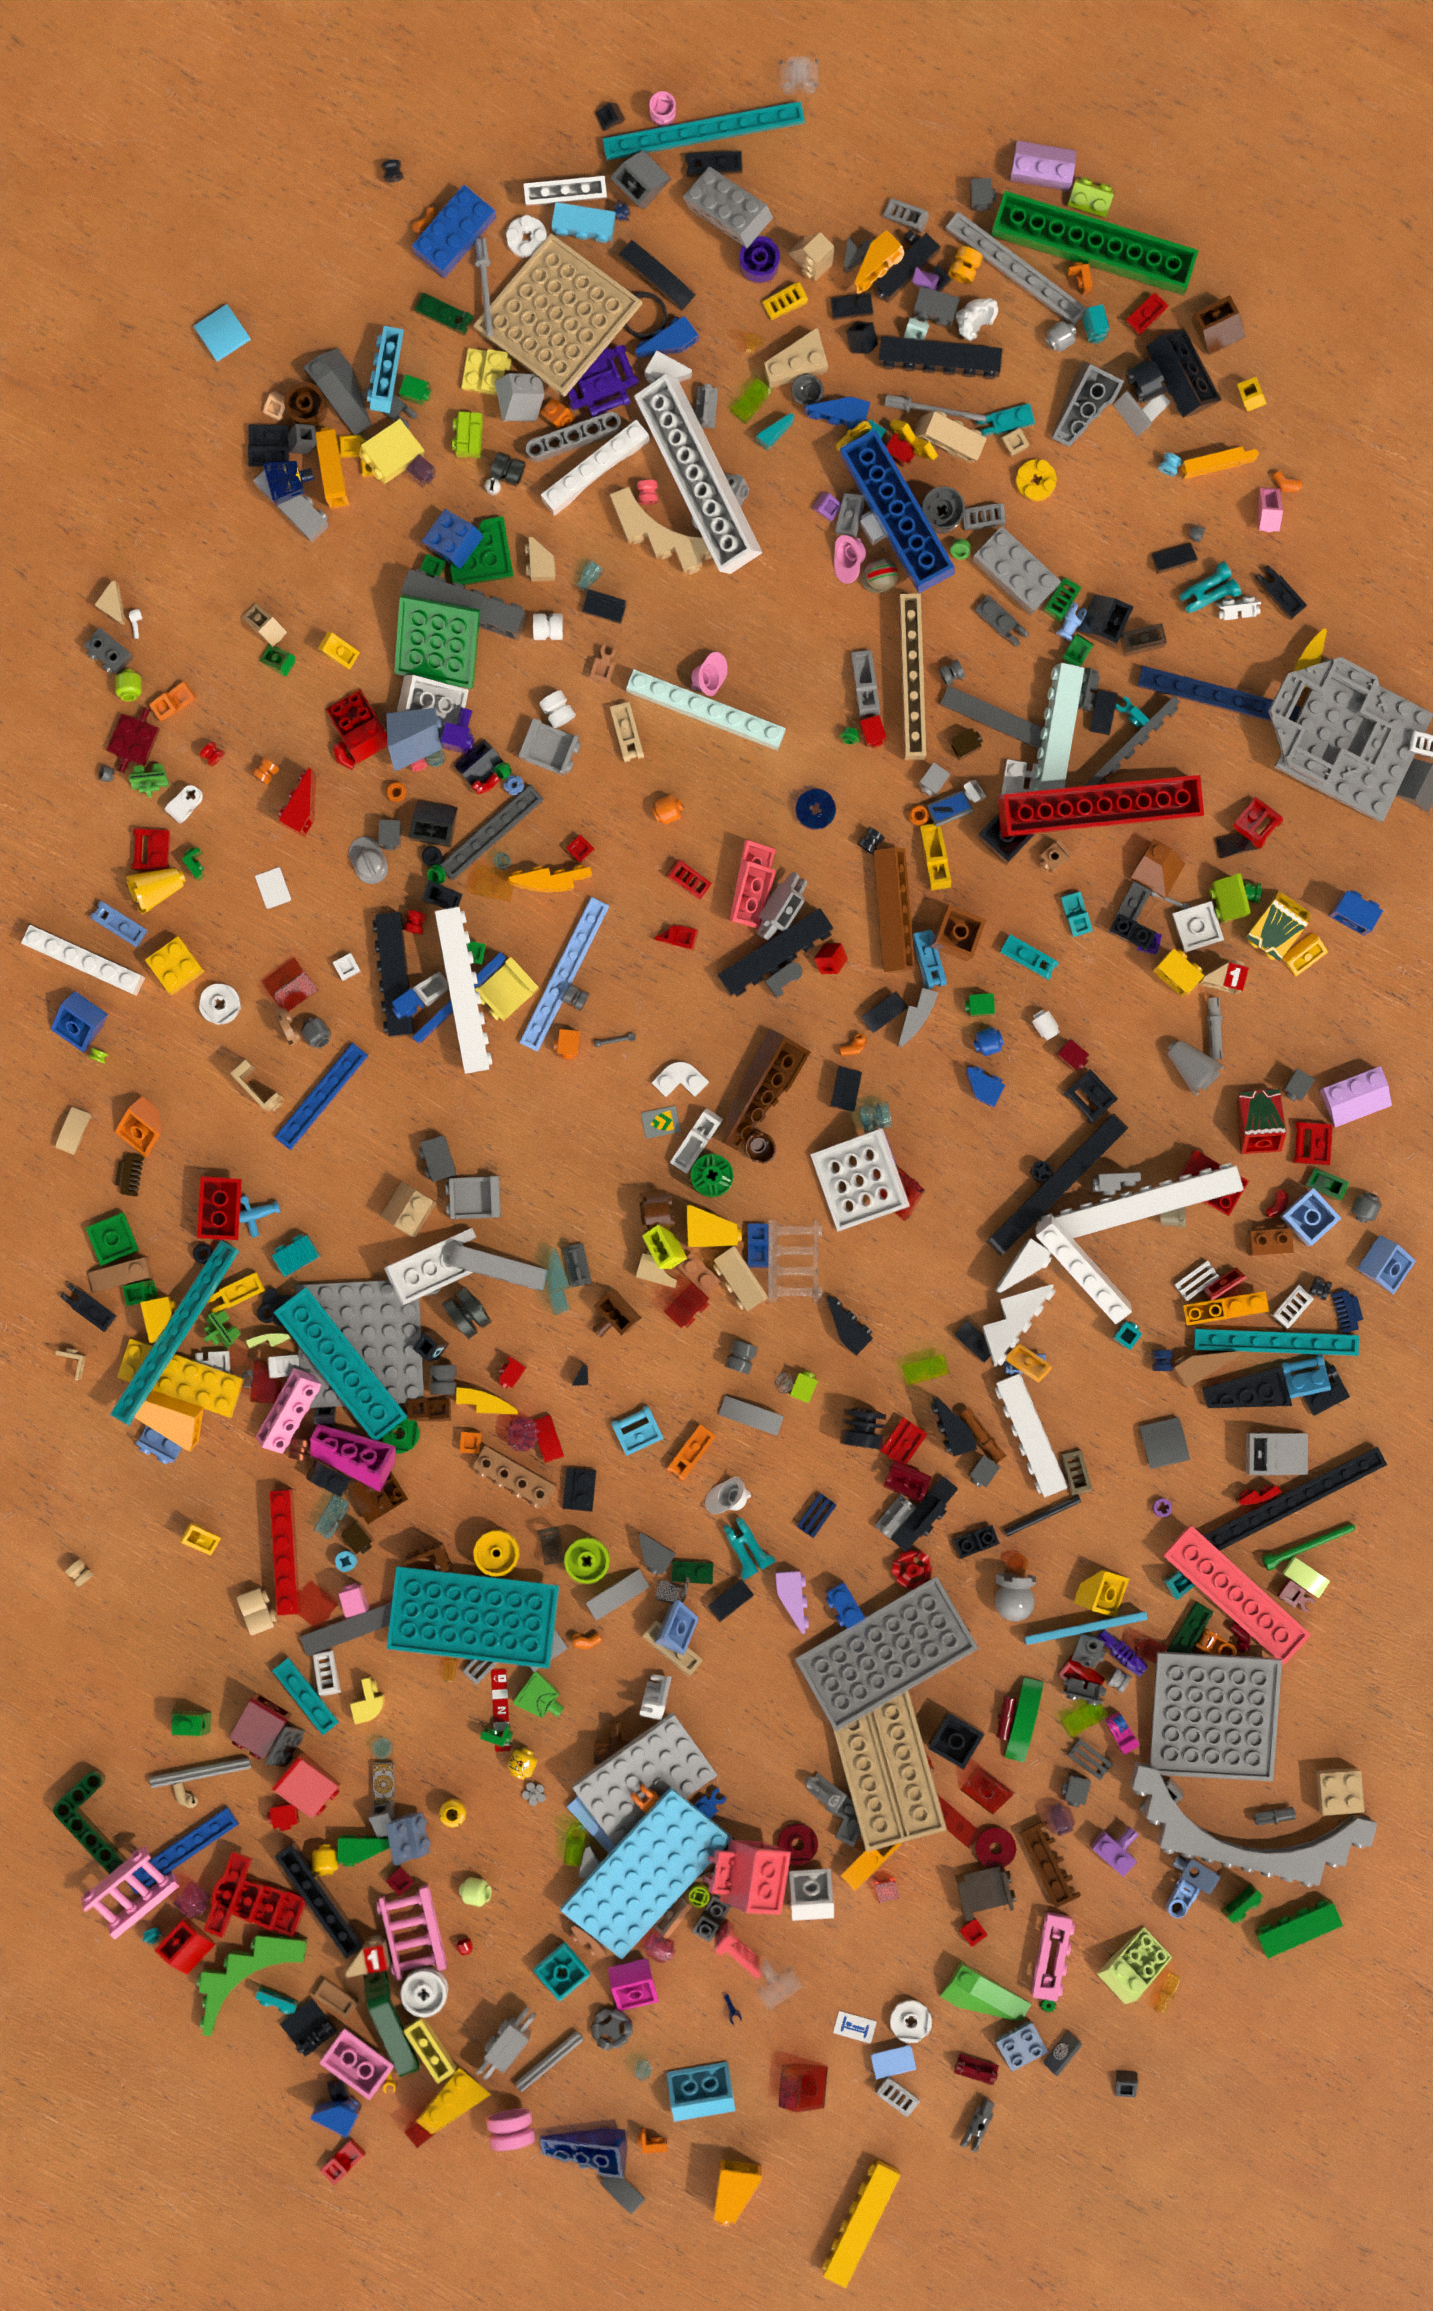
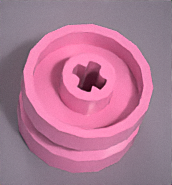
M529 2109L505 2110L494 2113L486 2118L487 2130L493 2132L489 2136L490 2148L492 2150L517 2149L535 2142L534 2129L529 2127L532 2123L531 2110Z

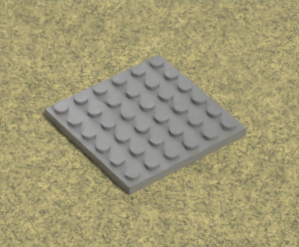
M1328 658L1324 660V662L1331 661ZM1332 677L1324 693L1320 694L1311 689L1295 722L1306 728L1298 747L1330 764H1333L1340 748H1344L1359 756L1374 725L1373 721L1357 713L1365 695ZM1378 685L1388 708L1387 713L1390 722L1393 723L1395 729L1378 767L1323 785L1286 766L1282 751L1274 768L1382 823L1415 755L1414 752L1409 751L1412 733L1414 730L1425 733L1433 713ZM1417 737V742L1415 746L1416 748H1418L1420 744L1421 738Z
M391 1281L296 1285V1295L308 1287L397 1403H407V1399L425 1398L423 1357L413 1349L422 1335L420 1298L402 1306ZM298 1344L299 1370L315 1375L321 1384L319 1393L314 1397L310 1408L346 1406Z
M1157 1651L1149 1765L1155 1766L1159 1770L1160 1775L1273 1781L1282 1659Z

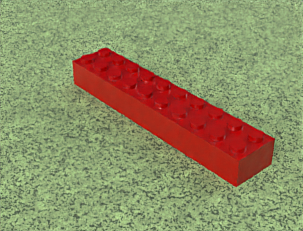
M1200 775L1011 793L997 796L1001 837L1204 816Z

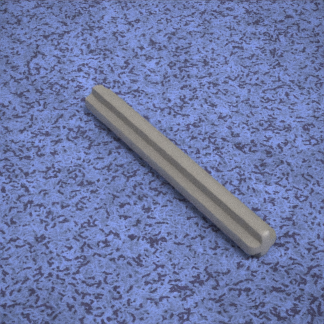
M249 1757L152 1776L149 1780L151 1788L246 1770L251 1768V1761Z

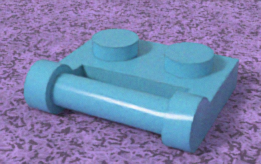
M648 1405L642 1407L643 1410L618 1422L617 1420L611 1422L626 1456L664 1439ZM647 1417L649 1423L623 1435L622 1428Z

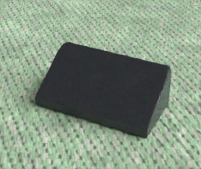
M1191 543L1152 554L1157 574L1196 563L1198 560Z
M966 1320L955 1332L954 1336L985 1363L991 1356L985 1336Z

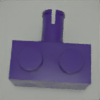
M460 707L456 725L448 722L445 723L441 739L444 749L468 754V750L473 749L475 738H473L471 730L468 728L472 710Z

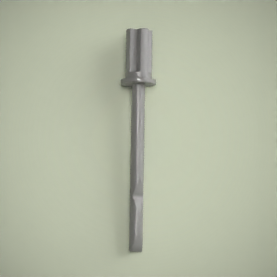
M482 238L475 240L477 254L475 266L480 267L487 335L493 337L486 267L491 265V261L488 259L486 239Z
M887 394L885 399L886 407L907 410V413L913 408L929 412L941 411L946 415L986 421V416L915 403L912 402L911 396L910 398Z

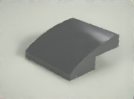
M1179 1417L1139 1427L1150 1470L1190 1460Z

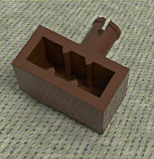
M612 1289L594 1305L604 1318L593 1327V1331H599L597 1335L603 1337L613 1326L622 1336L629 1332L642 1317L615 1289Z
M615 1721L609 1722V1740L594 1742V1764H601L631 1742L621 1740L622 1722L617 1721L616 1730Z

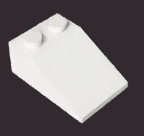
M404 675L397 712L435 708L437 716H441L442 726L445 727L446 722L456 725L460 707L465 708L469 690L415 675Z
M1027 1239L994 1291L1001 1293L1041 1268H1046L1052 1259L1049 1256L1051 1252L1034 1240Z

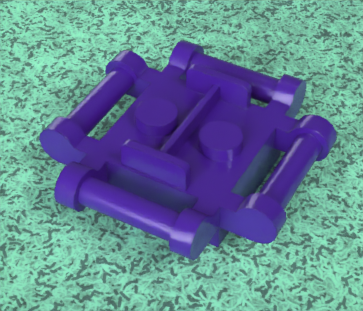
M619 345L610 351L606 347L603 353L598 356L577 381L583 395L582 399H578L574 387L567 393L571 401L570 406L572 410L587 405L592 418H594L598 414L624 404L626 406L630 404L625 390L638 385L639 380L637 376H634L625 354L626 348L624 345ZM618 356L627 380L624 382L621 381L612 359ZM620 394V397L610 400L596 407L594 405Z

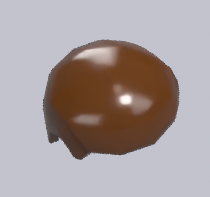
M754 1132L747 1137L744 1145L745 1153L753 1162L766 1164L774 1158L776 1143L769 1134Z

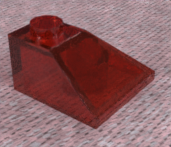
M255 1360L250 1402L274 1404L283 1389L282 1382L278 1377H269V1366L264 1360Z

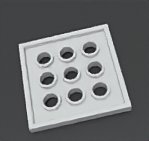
M883 1128L810 1154L837 1232L910 1206ZM868 1149L874 1153L873 1160L867 1157ZM851 1155L857 1160L856 1166L850 1164L849 1159ZM833 1162L839 1164V1172L833 1170ZM874 1169H878L881 1173L879 1180L873 1175ZM857 1175L862 1176L864 1180L862 1186L856 1181ZM840 1181L846 1184L845 1192L839 1187ZM882 1188H884L888 1193L886 1199L882 1198L880 1195V1190ZM865 1194L870 1197L869 1205L865 1204L863 1201V1196ZM848 1200L853 1204L852 1211H849L846 1207Z

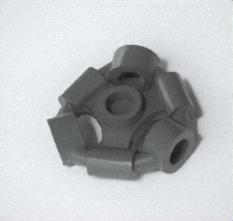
M605 2007L594 2015L595 2021L592 2023V2034L596 2038L598 2047L609 2051L615 2047L618 2049L628 2042L627 2039L633 2034L632 2020L626 2017V2013L615 2008L611 2010ZM611 2015L612 2019L608 2023L603 2025L600 2023ZM624 2021L625 2034H621L619 2031V2023ZM601 2035H609L613 2038V2042L601 2037Z

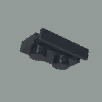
M567 1468L563 1509L593 1512L597 1470Z

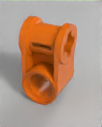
M1204 1628L1205 1633L1200 1642L1195 1644L1196 1647L1212 1655H1221V1649L1225 1646L1231 1648L1230 1656H1236L1237 1654L1236 1648L1231 1643L1207 1628Z

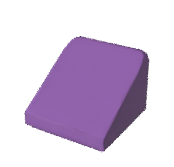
M822 492L812 506V509L832 522L841 509L842 504L830 493Z

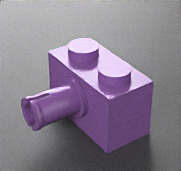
M1129 1826L1118 1840H1114L1103 1830L1090 1846L1124 1877L1137 1862L1127 1852V1847L1139 1834Z

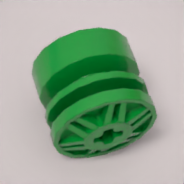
M716 1154L704 1155L697 1159L692 1166V1185L702 1196L709 1198L720 1197L732 1186L734 1178L733 1168L724 1157ZM710 1170L713 1173H718L715 1181L706 1178Z

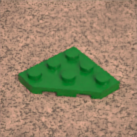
M504 516L484 519L477 529L484 537L461 569L452 564L450 566L452 580L455 583L466 586L514 578Z

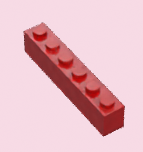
M293 1489L269 1491L277 1616L299 1614L301 1608Z

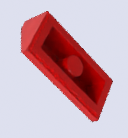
M1236 1267L1205 1287L1203 1291L1208 1300H1214L1246 1279V1276Z
M1073 1655L1070 1656L1058 1673V1676L1064 1680L1073 1677L1085 1681L1084 1689H1087L1088 1682L1103 1685L1105 1680L1103 1676L1092 1668L1073 1661Z

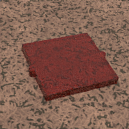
M311 1581L303 1592H299L300 1613L298 1615L318 1630L326 1619H330V1614L339 1603Z

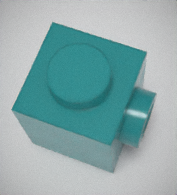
M1123 1321L1111 1338L1127 1350H1131L1143 1333L1139 1331L1140 1327L1134 1322L1130 1321L1128 1323Z

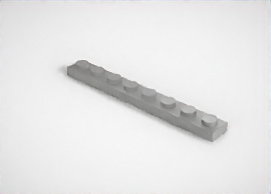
M959 211L946 226L945 230L966 246L981 253L986 261L1068 323L1075 326L1085 313L1086 307Z

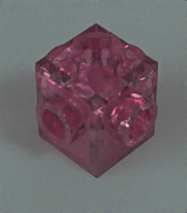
M191 1881L173 1904L180 1909L182 1914L193 1919L196 1914L201 1916L208 1907L206 1902L210 1896L203 1888L198 1887Z

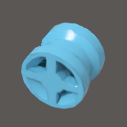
M1165 452L1164 460L1159 464L1158 469L1166 475L1175 477L1177 468L1181 466L1183 460L1175 454Z
M342 1551L335 1559L336 1567L343 1572L352 1570L357 1564V1556L352 1551Z

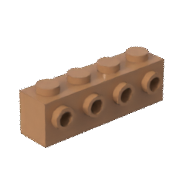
M487 1445L484 1446L473 1466L476 1469V1474L485 1479L489 1476L494 1479L493 1483L500 1488L505 1486L512 1490L511 1494L520 1499L524 1496L530 1500L529 1504L537 1509L540 1506L545 1508L557 1487L556 1484Z

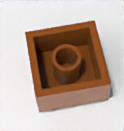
M948 905L941 913L930 947L964 961H969L975 954L986 920Z

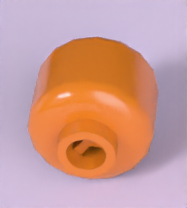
M668 795L658 799L652 810L656 820L667 825L682 817L684 806L680 798L676 799L673 795Z

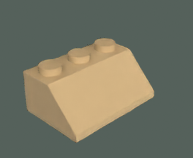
M735 1246L714 1259L716 1263L713 1265L719 1276L723 1274L727 1281L724 1284L730 1293L734 1291L738 1298L735 1301L741 1310L745 1308L749 1311L768 1298Z

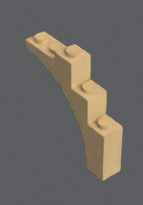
M629 487L610 494L611 502L628 544L632 542L633 544H638L645 540L644 537H647L655 558L661 557V559H666L672 556V552H675L684 574L687 572L693 574L700 571V567H703L701 558H712L703 538L685 536L673 532L654 521L636 502Z

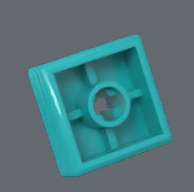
M566 1942L558 1946L537 1964L533 1970L558 2001H562L584 1982L591 1973ZM559 1967L562 1969H567L565 1976L563 1974H557L559 1971Z

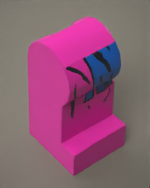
M1119 1711L1105 1719L1123 1754L1140 1746Z

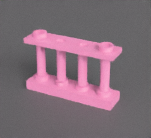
M146 1846L136 1850L128 1860L94 1888L86 1891L82 1898H80L84 1911L93 1906L109 1921L107 1923L109 1934L114 1939L119 1937L179 1887L177 1877L172 1871L167 1875H162L148 1861L150 1855ZM140 1866L157 1881L151 1888L147 1889L132 1875ZM123 1880H126L141 1894L134 1902L128 1900L116 1888ZM110 1893L125 1909L118 1915H114L100 1901L106 1894Z
M429 1884L421 1886L420 1892L415 1896L386 1902L385 1895H381L379 1902H377L378 1913L383 1915L392 1954V1974L397 1976V1980H402L403 1971L431 1964L433 1966L437 1965L438 1971L447 1968V1960ZM417 1903L419 1905L423 1904L424 1913L422 1915L391 1922L388 1910ZM419 1924L428 1926L429 1933H426V1936L397 1943L395 1941L394 1930ZM425 1944L432 1945L434 1953H431V1956L400 1963L398 1951Z

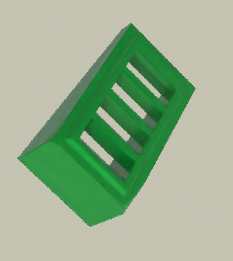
M1065 577L1043 612L1061 622L1082 587ZM1066 584L1075 590V592H1070L1069 590L1064 588V585ZM1061 591L1071 597L1070 600L1059 593ZM1058 597L1062 601L1066 602V606L1056 601V598ZM1052 604H1055L1063 611L1060 612L1052 607Z

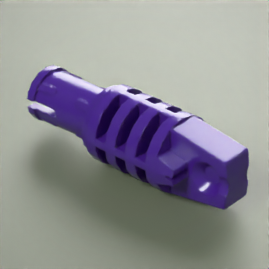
M1106 1629L1098 1635L1097 1638L1105 1642L1104 1645L1110 1650V1655L1124 1665L1125 1668L1138 1676H1141L1146 1671L1148 1665L1125 1642L1116 1640Z

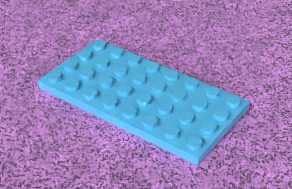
M670 1787L564 1902L560 1910L620 1959H623L711 1863L708 1861V1856L714 1857L715 1850L722 1851L732 1840V1837Z

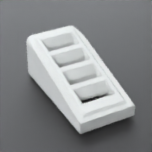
M1414 730L1409 751L1433 759V749L1432 752L1430 751L1433 735ZM1417 737L1421 738L1419 748L1415 747ZM1427 740L1426 749L1424 750V741Z
M1298 1285L1271 1316L1285 1329H1288L1314 1298ZM1297 1293H1300L1306 1299L1304 1303L1296 1296ZM1292 1299L1301 1306L1299 1309L1291 1302ZM1287 1305L1295 1311L1294 1314L1286 1308ZM1284 1311L1290 1317V1319L1287 1320L1280 1313Z
M299 1355L269 1357V1377L290 1376L294 1368L299 1370Z
M333 1650L312 1654L318 1694L320 1696H328L341 1693ZM330 1659V1662L319 1664V1660ZM331 1667V1670L321 1672V1668ZM332 1675V1679H322V1677ZM324 1685H334V1687L324 1689Z

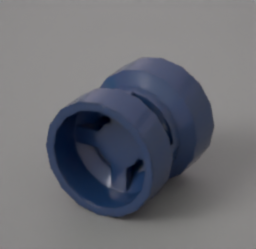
M1152 1350V1357L1154 1358L1152 1371H1173V1365L1171 1364L1173 1350ZM1158 1359H1167V1361H1158Z

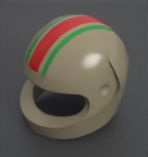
M882 558L868 564L864 568L861 578L864 587L868 591L881 593L894 587L898 581L899 574L896 565L892 561Z

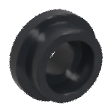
M198 1244L193 1250L195 1261L200 1264H206L213 1253V1249L208 1244ZM202 1250L207 1251V1256L204 1258L200 1256Z

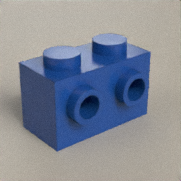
M844 1581L826 1591L828 1597L825 1599L831 1609L833 1607L836 1608L838 1612L836 1618L841 1627L845 1625L849 1629L865 1619Z

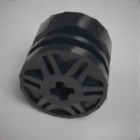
M860 1407L844 1409L843 1414L852 1415V1420L843 1419L842 1422L851 1425V1429L841 1430L840 1444L882 1449L884 1436L875 1433V1429L885 1428V1424L876 1423V1420H886V1414H882L874 1409Z

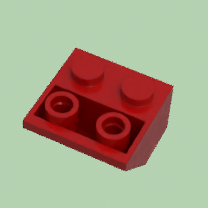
M185 1916L157 1946L154 1952L168 1965L188 1975L216 1943Z

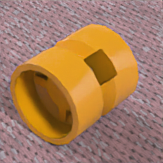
M960 246L955 256L956 261L952 263L948 275L960 283L972 284L976 275L975 269L979 268L983 259L982 254L970 247Z

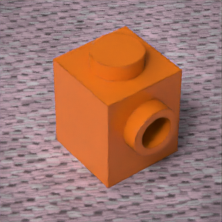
M559 1029V1038L554 1040V1050H557V1054L561 1055V1059L573 1060V1057H578L580 1031Z

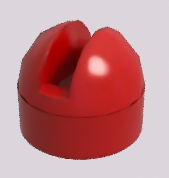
M470 1938L462 1939L455 1944L460 1955L465 1956L472 1953L473 1944Z

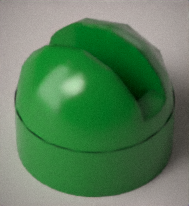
M501 762L494 767L495 773L502 780L509 777L512 772L507 762Z

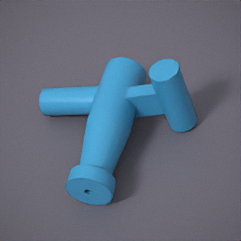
M247 1194L241 1196V1203L245 1205L246 1210L240 1211V1222H247L251 1237H257L259 1232L255 1220L274 1212L281 1213L279 1203L275 1201L274 1204L251 1208L249 1196Z

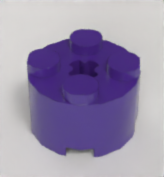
M757 236L748 248L742 245L740 250V269L743 276L752 282L764 283L772 280L779 269L780 251L770 238ZM761 257L762 262H758L757 258Z

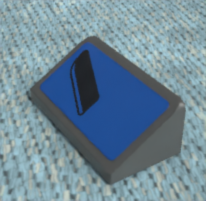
M964 790L927 805L930 818L936 827L974 812Z

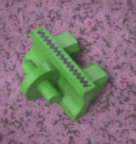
M154 764L151 773H145L143 766H134L132 774L129 775L132 789H139V793L146 792L148 798L153 797V791H160V787L169 786V780L162 764Z
M224 1310L215 1314L212 1312L205 1319L209 1324L204 1329L208 1335L204 1338L206 1343L212 1340L216 1346L222 1342L224 1347L228 1349L241 1334L235 1326L227 1331L222 1324L229 1320V1316Z

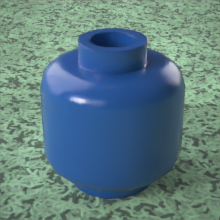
M994 1027L978 1031L976 1033L977 1040L973 1041L976 1051H981L985 1057L1000 1052L1002 1045H1005L1000 1030H996Z

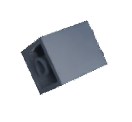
M435 708L387 713V741L394 771L400 770L442 749L441 739L444 728H442L441 716H437Z

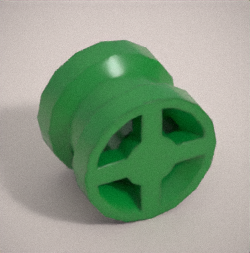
M1245 881L1244 888L1247 900L1259 903L1262 884H1251Z

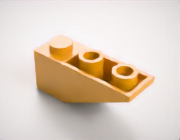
M887 229L872 241L854 282L858 294L869 289L878 277L884 276L887 270L893 264L899 263L904 256L903 246Z

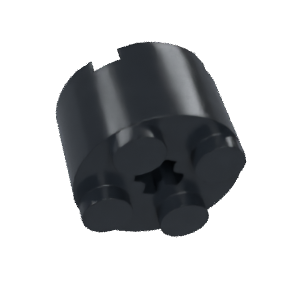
M1150 355L1127 367L1128 370H1126L1127 374L1125 376L1130 386L1134 384L1135 396L1139 403L1144 402L1146 404L1168 392L1167 386L1163 387L1161 384L1164 378L1155 361H1151Z

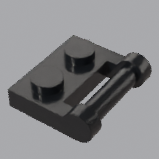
M1091 1069L1063 1093L1066 1098L1069 1097L1086 1115L1087 1121L1090 1124L1118 1100ZM1078 1088L1098 1108L1095 1112L1075 1093Z
M1333 1364L1328 1366L1326 1370L1328 1378L1332 1377L1334 1381L1330 1383L1331 1390L1303 1396L1313 1416L1350 1397Z

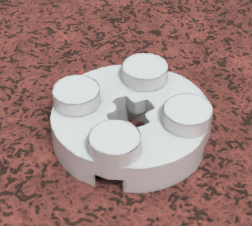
M524 215L514 220L506 233L509 249L521 258H531L547 239L544 225L538 219L529 215ZM524 233H526V234L530 233V234H531L530 238H531L532 240H531V241H528V240L522 241V239H523V234H524Z
M213 984L207 987L201 994L199 1009L203 1017L209 1022L217 1025L230 1023L241 1010L238 993L228 985ZM217 999L220 1001L225 1000L223 1009L215 1008Z
M905 2000L897 2003L890 2016V2025L894 2034L901 2041L916 2043L930 2032L932 2019L924 2004L916 2000ZM909 2016H913L917 2020L916 2023L912 2024V2027H909L908 2023L905 2022L906 2019H909Z

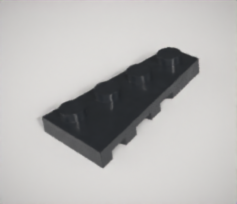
M1281 1366L1201 1388L1207 1408L1292 1406Z

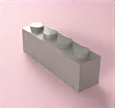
M270 464L269 468L267 467L253 480L255 485L313 542L329 527L326 521L328 517L322 510L317 512L312 507L314 505L313 501L307 495L303 497L298 492L300 488L294 482H290L292 491H287L290 488L287 487L288 481L284 478L286 475H283L285 473L280 467L274 468Z

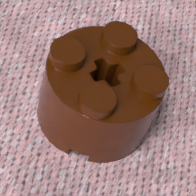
M301 382L292 386L286 392L284 405L290 420L294 424L315 425V428L318 427L327 414V403L321 390L312 383ZM308 402L309 406L303 408L302 405H306Z
M665 1190L640 1193V1197H643L644 1201L640 1202L642 1225H647V1230H644V1233H647L657 1225L670 1231L671 1227L675 1226L674 1215L670 1214L669 1206H672L671 1194H666Z

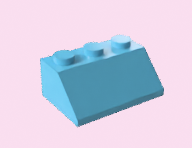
M728 2062L667 2072L674 2122L736 2111Z

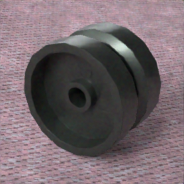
M463 1287L457 1292V1298L461 1302V1306L453 1298H449L442 1305L462 1333L470 1339L477 1334V1328L472 1322L473 1320L482 1328L489 1325L492 1320L476 1296H473L466 1287Z

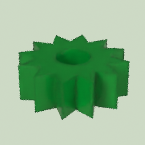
M1046 1999L1041 2001L1042 2011L1045 2010V2013L1049 2012V2014L1051 2011L1054 2012L1053 2009H1056L1055 2006L1057 2005L1055 2001Z

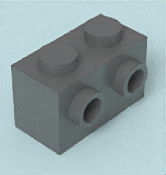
M100 627L84 645L88 650L86 654L94 661L97 659L104 663L102 667L110 674L113 671L117 675L121 673L134 657Z

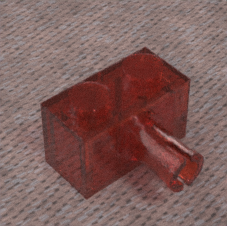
M691 1282L664 1312L680 1328L683 1326L688 1328L696 1320L693 1316L698 1311L702 1313L710 1305L707 1302L709 1298Z

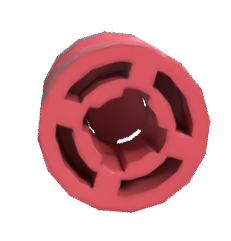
M642 480L637 482V489L640 491L638 504L651 505L658 503V495L655 492L657 481Z

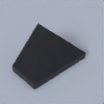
M1241 833L1215 839L1220 859L1258 850V848L1253 846L1252 841Z

